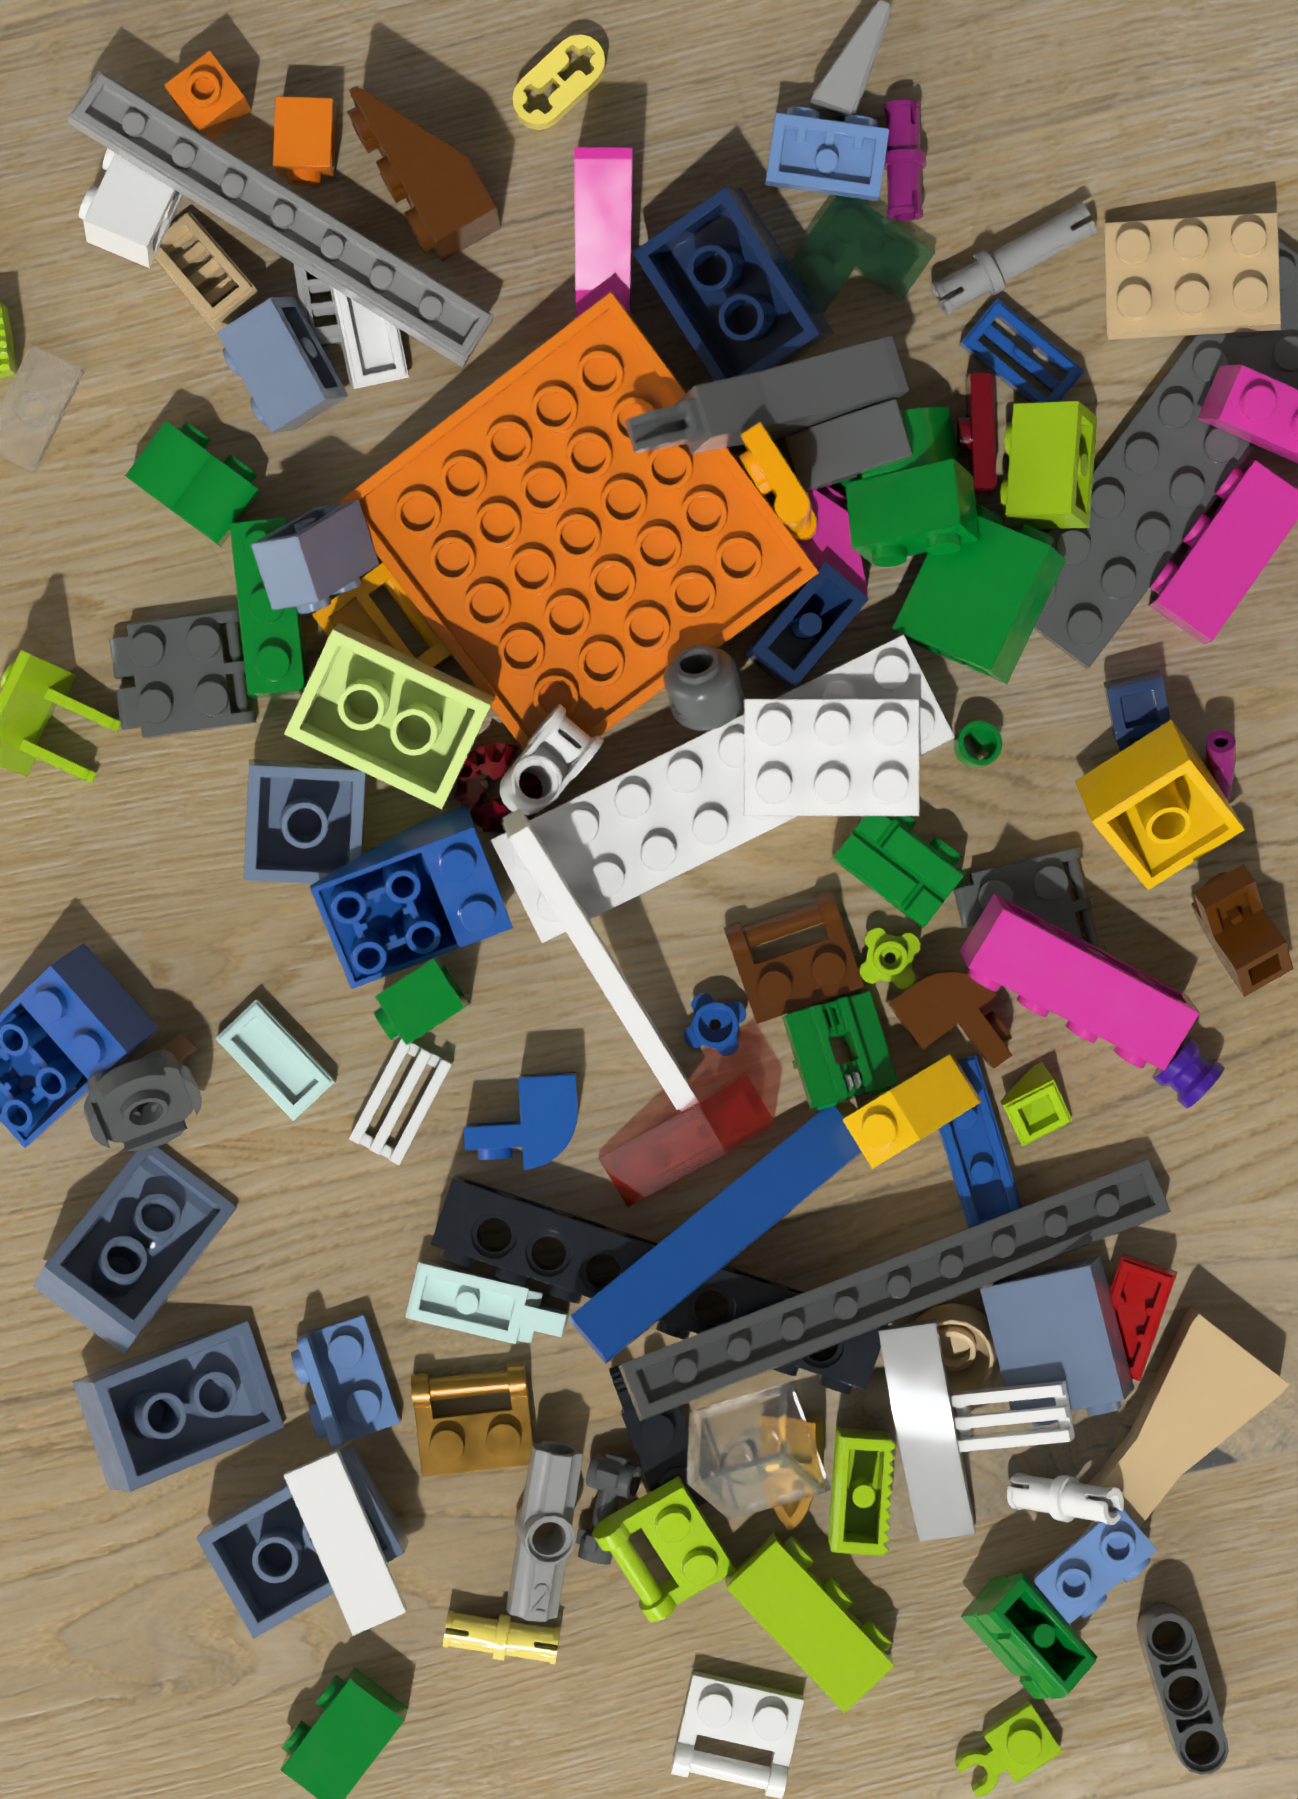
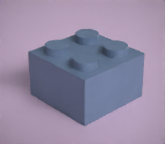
M249 759L244 880L315 883L360 857L366 773L348 764Z

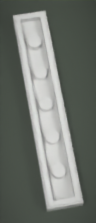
M519 808L503 817L504 822L502 824L509 841L677 1110L680 1109L682 1112L698 1103L699 1101L688 1078L522 809Z

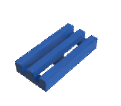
M996 299L960 343L963 349L1029 403L1060 402L1085 372V370L999 299ZM996 318L1001 320L1064 372L1066 377L1062 382L1057 380L991 325ZM982 335L1049 389L1052 394L1048 398L1045 397L982 345L978 339Z

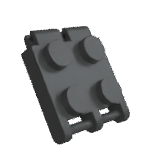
M239 610L128 624V636L109 639L114 678L134 677L135 687L116 690L121 729L141 728L142 738H152L257 723L255 711H249L244 677L245 665L244 661H242L237 623L240 622ZM220 625H226L231 662L225 663ZM229 675H233L238 713L233 714L227 679Z
M1081 846L969 873L972 885L953 890L962 928L974 926L977 923L991 897L996 893L1082 939L1075 912L1079 911L1086 941L1107 952L1105 945L1099 946L1090 908L1096 906L1093 896L1087 897L1078 861L1079 858H1083ZM1063 862H1067L1076 896V900L1073 901L1071 899L1070 890L1068 886V878L1065 874Z

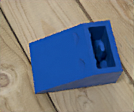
M467 805L407 828L310 885L311 892L351 989L513 928L506 904Z
M84 943L50 965L0 1014V1121L24 1148L35 1141L88 1094L86 1084L93 1074L119 1067L159 1030L156 1024Z

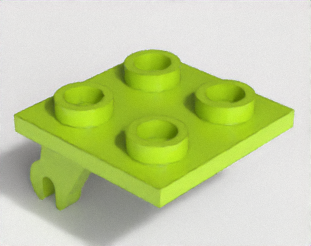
M21 650L16 661H13L6 668L0 683V767L28 777L36 758L84 781L93 783L97 775L96 772L38 745V742L56 705H60L115 732L118 731L121 722L67 696L76 678V674Z

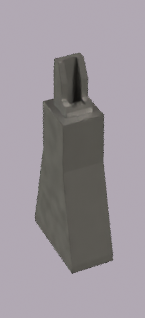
M888 336L760 372L696 385L675 406L656 409L627 419L625 424L634 453L688 443L692 455L744 444L741 434L760 422L771 440L785 438L802 430L894 399L897 401L909 391L893 337Z

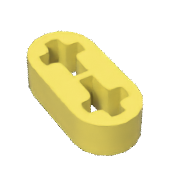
M581 34L570 36L557 45L518 82L512 96L514 112L520 123L534 130L548 129L593 90L603 78L606 68L604 51L600 44L590 36ZM574 51L577 55L582 56L589 52L593 55L590 59V68L592 70L590 74L585 75L582 71L578 70L566 81L561 78L570 67L569 53ZM553 83L555 84L557 89L548 98V104L551 109L548 113L544 114L539 109L532 111L530 114L525 111L529 105L526 96L528 91L533 90L540 95Z

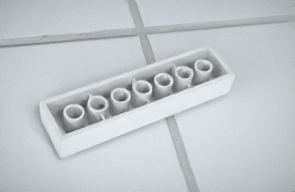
M904 635L775 698L919 699V756L955 738ZM743 714L726 725L713 729L529 822L590 920L797 816H744ZM504 833L492 839L491 842L541 942L544 943L566 932L509 841L507 834Z

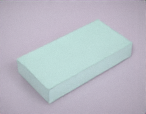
M256 999L215 1038L293 1121L336 1082L259 999Z

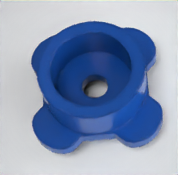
M707 993L697 995L691 1003L694 1015L691 1026L684 1031L685 1042L692 1048H699L703 1045L717 1049L718 1053L722 1056L732 1055L739 1047L736 1034L739 1023L743 1022L746 1018L745 1007L738 1001H731L728 1004L715 1001ZM718 1019L721 1026L718 1030L710 1028L711 1020Z

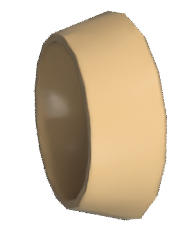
M949 1303L932 1307L916 1318L915 1321L937 1318L944 1366L948 1373L951 1395L957 1391L985 1389L992 1384L1000 1371V1366L985 1314L971 1306Z

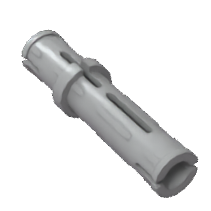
M1079 201L1068 210L990 253L985 250L978 252L972 256L973 262L939 281L932 282L930 288L934 297H943L957 289L952 295L937 302L942 312L949 316L955 310L987 292L995 295L1005 289V282L1087 237L1096 235L1097 229L1094 220L1089 222L1083 221L1070 228L1071 225L1091 215L1088 209Z

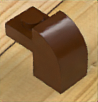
M1244 864L1230 872L1216 874L1202 888L1193 892L1196 901L1191 903L1196 918L1222 965L1244 997L1294 969L1287 943L1263 909L1256 881Z
M956 971L932 972L919 977L909 987L902 989L886 1001L921 1049H925L958 1024L989 1067L995 1069L1012 1056L1005 1045L1006 1042L1012 1039L1007 1028L993 1011L984 1016L979 1008L996 997L997 994L993 990L974 981L968 974Z

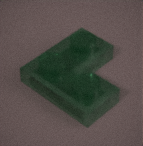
M836 195L790 261V265L822 315H824L854 271H857L902 302L934 257L935 251L860 199Z

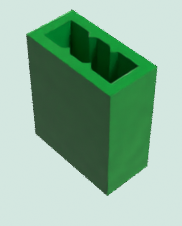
M976 505L980 541L962 544L961 550L948 555H931L928 553L892 629L900 636L904 635L911 644L1008 684L1066 560L1052 547L1054 538L1028 525H1023L1020 532L1002 526L1005 520L1002 516L987 508Z

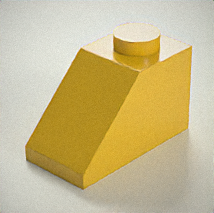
M953 1053L842 1120L873 1169L982 1101Z

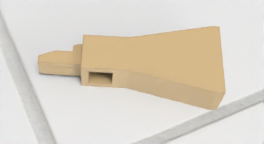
M1191 1307L1181 1321L1130 1432L1088 1485L1120 1489L1124 1499L1123 1510L1140 1528L1183 1473L1283 1394L1290 1384ZM1092 1521L1091 1524L1084 1531V1533L1087 1532L1098 1521Z

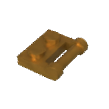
M524 1362L507 1364V1370L437 1378H429V1373L411 1375V1390L422 1477L529 1465L531 1447L534 1444ZM510 1392L512 1407L434 1416L432 1401Z

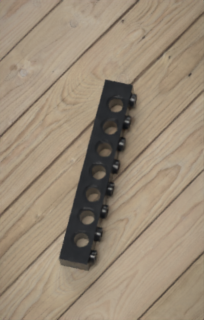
M455 1175L430 1245L442 1248L439 1257L449 1262L472 1267L475 1259L496 1266L493 1275L500 1279L526 1286L529 1277L550 1284L548 1294L565 1301L580 1304L582 1296L592 1298L610 1284L597 1283L588 1275L587 1264L593 1257L600 1254L612 1256L620 1266L619 1275H621L659 1243ZM490 1218L504 1220L511 1229V1240L509 1243L500 1248L487 1246L479 1235V1227L482 1222ZM545 1236L558 1238L565 1246V1258L554 1266H546L538 1262L533 1253V1245L538 1239ZM725 1265L658 1321L656 1330L676 1338L687 1339L690 1332L700 1334L805 1292ZM717 1291L726 1297L728 1308L723 1316L715 1320H707L697 1313L695 1303L704 1292ZM879 1328L838 1343L825 1355L815 1356L810 1354L772 1370L796 1376L798 1369L801 1368L819 1374L818 1384L844 1394H851L853 1386L867 1390L881 1349Z

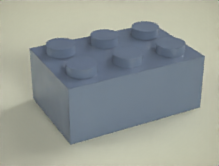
M351 1443L339 1451L387 1562H390L405 1553L409 1541L357 1449ZM286 1481L206 1525L196 1538L253 1639L334 1593Z

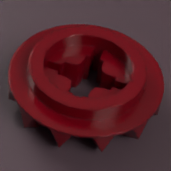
M488 743L470 752L457 778V791L454 798L460 802L462 807L468 806L473 822L482 827L483 832L506 833L502 824L504 822L503 817L512 813L503 803L502 798L488 802L483 800L491 787L486 780V775H489L494 780L503 777L523 752L521 748L509 743ZM521 773L519 776L521 791L531 799H540L543 789L541 781L531 773ZM537 813L525 816L530 821Z

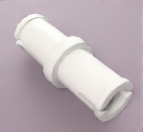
M1018 1472L1011 1477L1010 1481L1013 1484L1023 1485V1489L1012 1486L1007 1487V1500L1011 1508L1050 1513L1052 1518L1057 1521L1069 1522L1074 1518L1114 1525L1120 1520L1121 1516L1118 1513L1108 1512V1508L1123 1511L1124 1508L1123 1494L1120 1489L1082 1484L1077 1478L1069 1475H1060L1055 1479Z

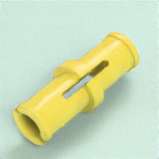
M448 1610L445 1628L465 1630L468 1633L446 1629L443 1647L493 1653V1659L504 1661L505 1655L550 1662L549 1664L555 1665L558 1647L536 1644L535 1642L558 1645L561 1628L511 1622L510 1615L500 1614L498 1620L455 1613L452 1610Z

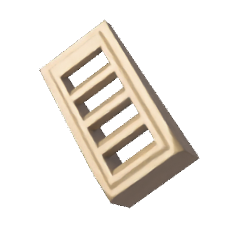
M189 210L169 226L154 259L216 333L264 302L255 286ZM195 236L199 242L173 262L169 256ZM210 254L212 259L189 278L185 276L189 270ZM225 272L227 277L204 296L200 294L204 288Z

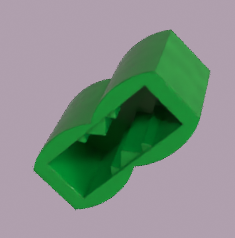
M165 420L125 476L222 547L230 536L229 523L240 522L261 494V491L251 484L257 474L230 454L224 462L210 454L205 449L211 440L183 420L180 426L175 428Z

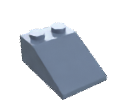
M158 1147L136 1151L43 1266L33 1287L125 1355L161 1310L237 1207Z
M242 1321L124 1360L72 1381L109 1489L134 1491L284 1428L248 1321Z

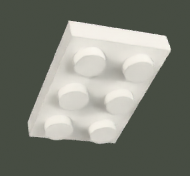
M744 699V816H919V699Z

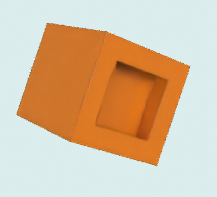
M210 50L164 84L170 97L193 128L210 140H214L252 111L245 96Z
M275 96L273 167L278 176L287 177V183L295 186L321 185V178H335L337 108L333 98Z

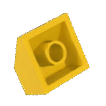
M1172 720L1166 722L1075 781L1091 822L1147 890H1150L1245 830L1242 822L1205 763Z

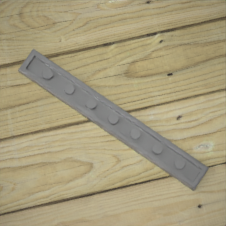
M101 71L97 73L68 116L69 125L462 368L493 321L494 315Z

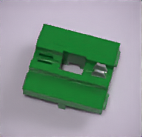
M870 991L848 995L826 1004L791 1011L782 1017L795 1058L792 1061L794 1070L798 1069L810 1110L816 1108L819 1111L836 1106L837 1103L870 1093L875 1095L889 1091L892 1086L899 1084ZM843 1037L844 1043L848 1044L851 1053L849 1057L850 1062L836 1065L829 1041Z

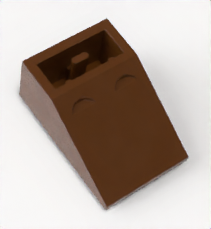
M355 86L349 90L355 105L354 108L347 111L352 121L351 124L368 154L376 149L380 152L382 158L376 161V164L396 204L405 198L409 203L411 209L404 212L409 221L408 225L424 253L434 248L441 262L501 229L497 208L467 156L360 87Z

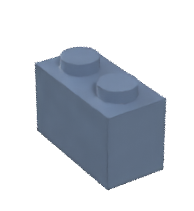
M294 296L269 298L217 332L224 345L223 356L227 365L237 376L242 378L252 396L250 405L255 416L264 426L270 429L271 433L296 430L348 397L345 388Z
M359 500L312 508L251 544L272 610L295 606L299 614L320 610L331 604L330 595L347 592L360 586V576L379 565Z

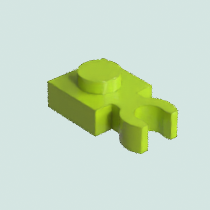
M1028 1700L982 1731L990 1745L984 1750H966L957 1757L955 1764L960 1773L972 1765H981L985 1768L984 1777L971 1786L976 1797H982L989 1794L995 1788L998 1782V1775L1007 1770L1014 1782L1017 1783L1063 1751Z

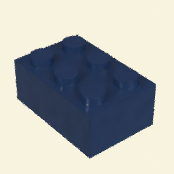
M724 187L632 252L714 381L789 364L834 333L742 188Z

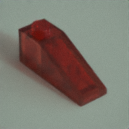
M746 1072L699 1098V1102L682 1112L680 1110L599 1157L627 1207L722 1157L776 1125Z

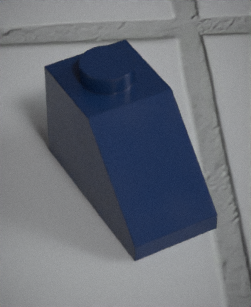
M826 561L818 568L819 573L796 591L743 653L786 690L794 688L800 683L869 600L868 597Z

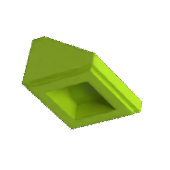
M1042 1061L1033 1065L1000 1101L1022 1147L1073 1121L1053 1077Z

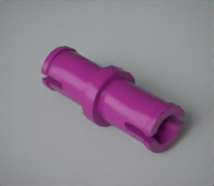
M908 99L893 100L884 105L886 128L889 129L884 170L887 171L888 210L886 211V218L889 220L914 221L923 217L921 170L926 167L927 163L926 153L920 149L921 103L918 101L912 102V100Z

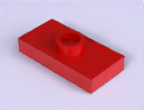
M1123 1253L1110 1289V1295L1131 1377L1134 1380L1141 1381L1178 1272Z

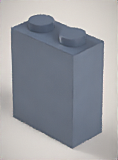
M1101 1256L1017 1273L980 1288L1005 1387L1066 1380L1071 1411L1086 1408L1089 1416H1095L1121 1408L1120 1401L1126 1399L1133 1391L1134 1385ZM1055 1397L1009 1401V1405L1012 1411L1056 1406ZM1059 1420L1032 1422L1034 1427L1058 1423Z

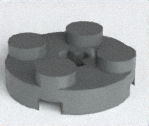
M157 1050L147 1054L143 1059L128 1062L113 1070H103L93 1074L86 1084L89 1094L84 1102V1113L91 1134L99 1144L110 1148L109 1140L124 1143L126 1151H143L168 1143L187 1129L185 1119L191 1114L193 1108L196 1115H198L202 1105V1098L192 1071L186 1065L176 1062L171 1052ZM149 1102L148 1105L138 1108V1105Z

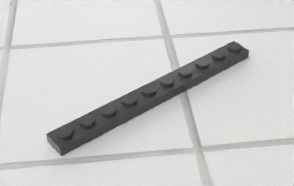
M1146 1159L621 1364L619 1369L639 1420L643 1421L1164 1216L1171 1212L1151 1163L1149 1159Z

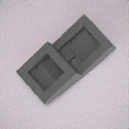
M896 399L835 418L785 437L797 480L805 493L856 478L859 473L912 458L911 448Z

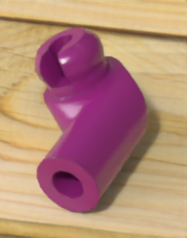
M1220 729L1211 732L1207 737L1206 767L1229 801L1231 799L1236 764V740L1232 733Z

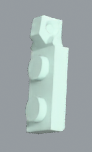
M420 1260L417 1265L405 1318L516 1344L518 1341L532 1343L534 1331L562 1337L565 1332L569 1312L540 1305L543 1292L532 1290L530 1286L519 1285Z

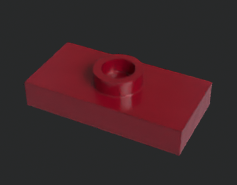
M970 373L965 381L967 417L957 418L958 452H968V471L973 475L975 494H989L997 485L993 376H990V373Z

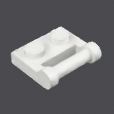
M693 1671L670 1774L688 1778L689 1772L765 1789L766 1796L782 1799L803 1708V1695ZM697 1734L773 1751L770 1767L694 1750Z

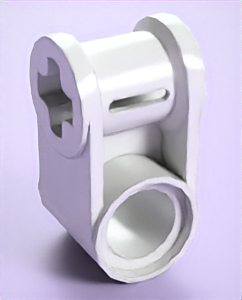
M560 704L553 709L527 742V747L507 770L500 782L502 801L512 812L521 808L523 813L528 816L539 812L552 803L567 784L587 765L604 742L598 735L590 737L565 716L566 709ZM521 773H531L541 781L543 789L540 799H531L521 791L519 786V776Z

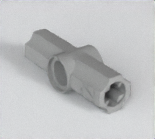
M542 1441L538 1444H532L523 1504L518 1509L514 1519L517 1542L506 1606L510 1615L521 1617L526 1621L546 1622L549 1619L557 1618L566 1559L575 1545V1532L572 1528V1521L583 1452L580 1448L553 1441ZM548 1522L556 1523L554 1532L546 1539L535 1540L532 1538L535 1530L540 1525Z

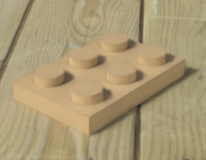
M1277 212L1104 223L1108 340L1281 330Z

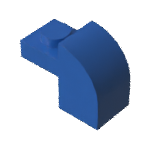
M577 1072L520 1075L518 1085L521 1121L466 1124L464 1126L465 1151L478 1150L479 1160L512 1158V1148L522 1147L524 1170L540 1167L555 1159L569 1144L578 1121Z

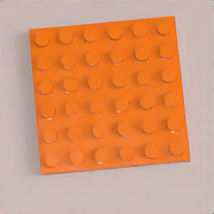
M613 292L607 294L338 502L359 500L376 554L477 689L496 697L491 706L523 750L527 747V742L558 704L566 709L565 716L590 737L596 735L600 737L665 688L663 677L666 667L681 651L694 645H707L719 648L819 573L812 559L793 537L786 525L778 518L774 508L765 496L760 493L748 473L728 447L691 455L688 443L653 451L634 453L625 421L652 410L675 406L688 392Z

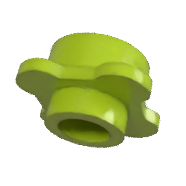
M873 928L868 931L864 938V942L868 947L866 961L859 968L862 979L870 984L876 983L879 980L893 982L900 989L907 988L913 984L915 973L912 970L914 955L920 950L919 939L912 933H905L902 936L889 935L882 928ZM887 953L895 955V961L892 964L885 962L884 957Z

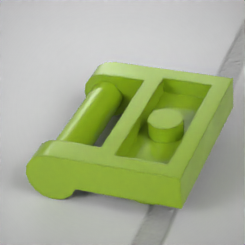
M679 1476L604 1518L592 1531V1536L603 1551H610L640 1597L639 1608L649 1622L654 1623L664 1620L674 1611L676 1605L736 1572L733 1560ZM639 1529L643 1530L672 1575L670 1579L659 1585L628 1539L630 1534Z

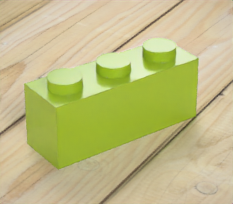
M774 1531L735 1568L736 1572L725 1578L726 1589L829 1698L846 1713L895 1666L891 1654L887 1651L893 1643L874 1621L869 1619L863 1625L848 1610L854 1602L834 1579L830 1578L823 1583L811 1571L809 1567L815 1560L794 1537L791 1536L784 1542Z

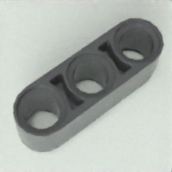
M1165 1602L1154 1603L1145 1608L1139 1616L1137 1635L1169 1742L1182 1765L1190 1772L1199 1775L1211 1774L1220 1769L1226 1762L1229 1752L1228 1741L1195 1631L1177 1607ZM1164 1621L1177 1622L1180 1631L1173 1643L1160 1646L1152 1642V1634L1158 1624ZM1180 1676L1195 1678V1690L1190 1697L1184 1700H1175L1169 1697L1170 1685L1176 1678ZM1197 1731H1207L1212 1734L1211 1745L1203 1753L1191 1754L1185 1751L1186 1741L1191 1734Z

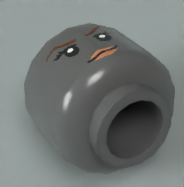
M694 645L681 651L667 665L663 681L673 716L682 726L700 731L717 729L732 721L741 711L744 694L735 661L725 650L714 646Z

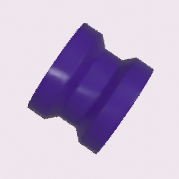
M1189 1036L1183 1040L1165 1071L1157 1068L1152 1078L1159 1085L1170 1086L1177 1092V1101L1188 1109L1208 1092L1219 1079L1225 1067L1216 1059L1208 1060L1200 1053V1044Z

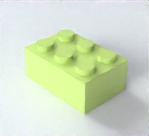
M339 623L332 630L284 734L442 809L496 697Z

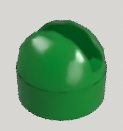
M973 721L958 731L954 739L953 750L957 760L963 765L970 768H983L999 757L1002 750V738L997 728L989 722ZM967 734L975 748L984 757L983 759L979 760L964 740Z

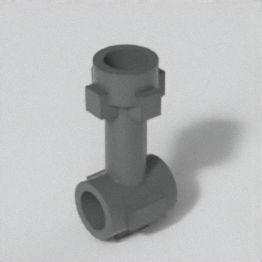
M610 1452L606 1453L605 1456L596 1454L589 1464L586 1484L588 1487L599 1490L590 1529H578L575 1543L580 1544L578 1557L583 1560L597 1564H611L612 1554L610 1551H603L592 1536V1531L601 1520L618 1511L621 1497L631 1500L636 1495L641 1482L642 1469L631 1464V1458Z

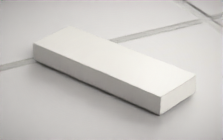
M339 1449L285 1472L284 1478L352 1635L406 1613L407 1606Z

